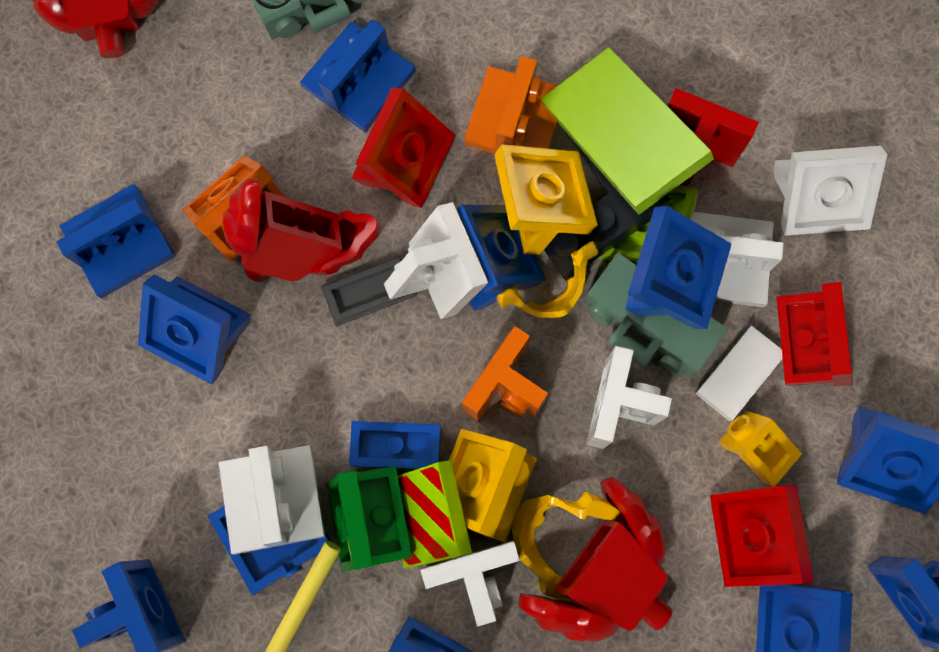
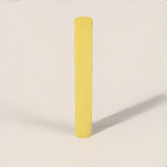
M325 541L265 652H286L341 552V548L335 543Z

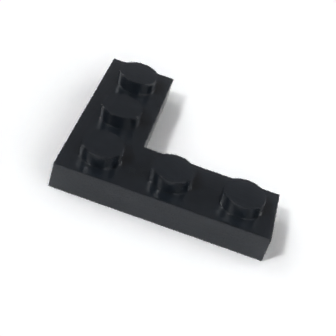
M565 131L569 141L609 193L592 205L597 226L590 234L558 233L544 249L566 281L574 275L571 253L593 241L598 254L587 261L586 266H588L608 250L649 223L654 207H672L673 205L671 199L666 194L638 215Z

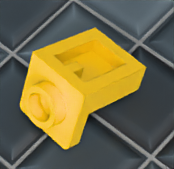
M745 411L743 415L736 417L729 424L727 433L719 440V444L724 449L738 454L763 483L772 487L777 485L802 455L799 449L771 418Z

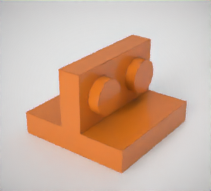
M521 56L515 73L488 66L465 134L464 145L494 154L501 144L550 148L557 121L544 107L541 98L558 85L544 82L542 78L536 77L537 60Z
M245 155L182 209V212L230 262L238 254L230 248L225 239L222 226L223 213L227 211L230 196L236 191L242 181L246 179H259L261 194L267 191L286 197L273 183L272 179L274 178L261 164Z
M516 326L513 327L461 402L464 413L475 421H480L498 394L502 396L501 399L503 401L501 405L521 419H523L526 413L535 418L544 405L548 392L515 371V368L528 350L530 339L528 334Z

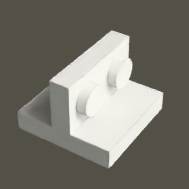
M882 146L792 152L791 159L776 160L774 164V177L785 197L781 218L784 235L870 229L887 159V153Z
M453 202L439 205L435 208L408 243L410 246L408 248L409 253L394 266L395 270L384 283L390 300L428 289L440 319H445L456 315L488 284Z
M694 212L692 221L732 244L715 301L765 307L768 301L770 271L782 261L783 243L773 241L774 222Z
M615 346L605 360L586 445L604 449L611 444L614 439L618 417L653 426L668 417L672 398L661 396L660 388L644 383H633L632 388L625 387L634 350Z
M310 445L275 452L268 446L248 449V457L219 462L231 554H241L326 537Z
M508 541L472 552V554L426 566L420 571L425 589L464 578L478 627L496 621L495 609L503 606L495 576L486 578L484 571L520 560L514 541Z

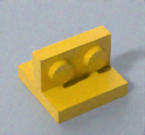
M500 145L494 156L510 230H519L524 254L540 255L558 233L590 234L595 229L597 221L578 151Z
M461 429L449 460L452 462L466 527L505 543L537 458L527 454L526 448L515 443Z

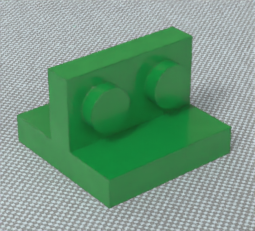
M396 466L356 473V470L337 473L326 482L336 544L341 548V552L338 555L341 572L412 558Z

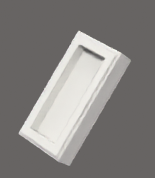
M751 325L695 394L728 421H732L783 359L782 349Z

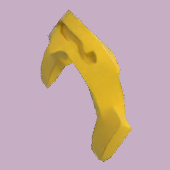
M592 241L571 253L574 276L567 279L566 289L561 295L545 304H536L531 300L524 303L521 293L513 286L496 296L500 308L503 309L510 304L516 305L521 311L539 318H558L567 315L582 294L587 261L598 254L594 242Z
M584 492L577 501L565 500L550 495L528 499L521 504L516 512L511 529L519 560L539 576L537 587L545 596L571 601L553 590L562 576L555 573L548 566L535 544V529L544 522L545 517L543 513L552 507H560L583 520L589 515L595 518L614 521L619 516L620 511L608 501L589 492Z

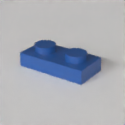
M352 421L349 466L365 468L396 466V469L416 470L440 462L441 424Z

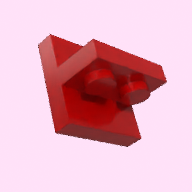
M676 87L667 105L711 150L714 160L730 167L735 165L751 141L759 124V121ZM693 174L680 185L689 186L695 174Z
M391 88L355 164L357 167L351 178L366 187L390 190L407 204L422 208L456 135L404 88Z
M842 283L822 284V292L777 296L785 385L797 386L833 383L834 386L853 385Z
M797 484L710 495L724 587L790 585L814 582Z

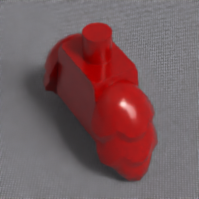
M160 0L32 1L34 10L47 24L61 32L68 34L76 33L84 41L97 39L100 56L103 58H116L125 54L121 33L139 30L140 19L148 17Z
M246 179L242 181L236 191L230 196L228 208L223 213L222 221L228 245L236 254L241 255L245 274L255 282H262L268 276L293 282L299 281L308 274L322 276L336 273L340 270L341 266L361 259L365 250L377 239L381 230L378 221L370 214H355L350 210L337 214L267 191L261 194L259 179Z
M613 476L602 480L600 485L604 499L620 511L619 516L614 521L604 519L553 589L574 603L534 594L520 593L518 607L527 615L536 619L540 628L562 633L569 640L579 642L604 640L613 636L619 627L631 632L641 619L655 631H658L667 624L672 615V608L657 597L668 578L660 568L665 561V542L659 522L648 513L640 496L630 491Z

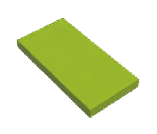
M609 47L541 98L547 111L638 215L714 160L711 150Z

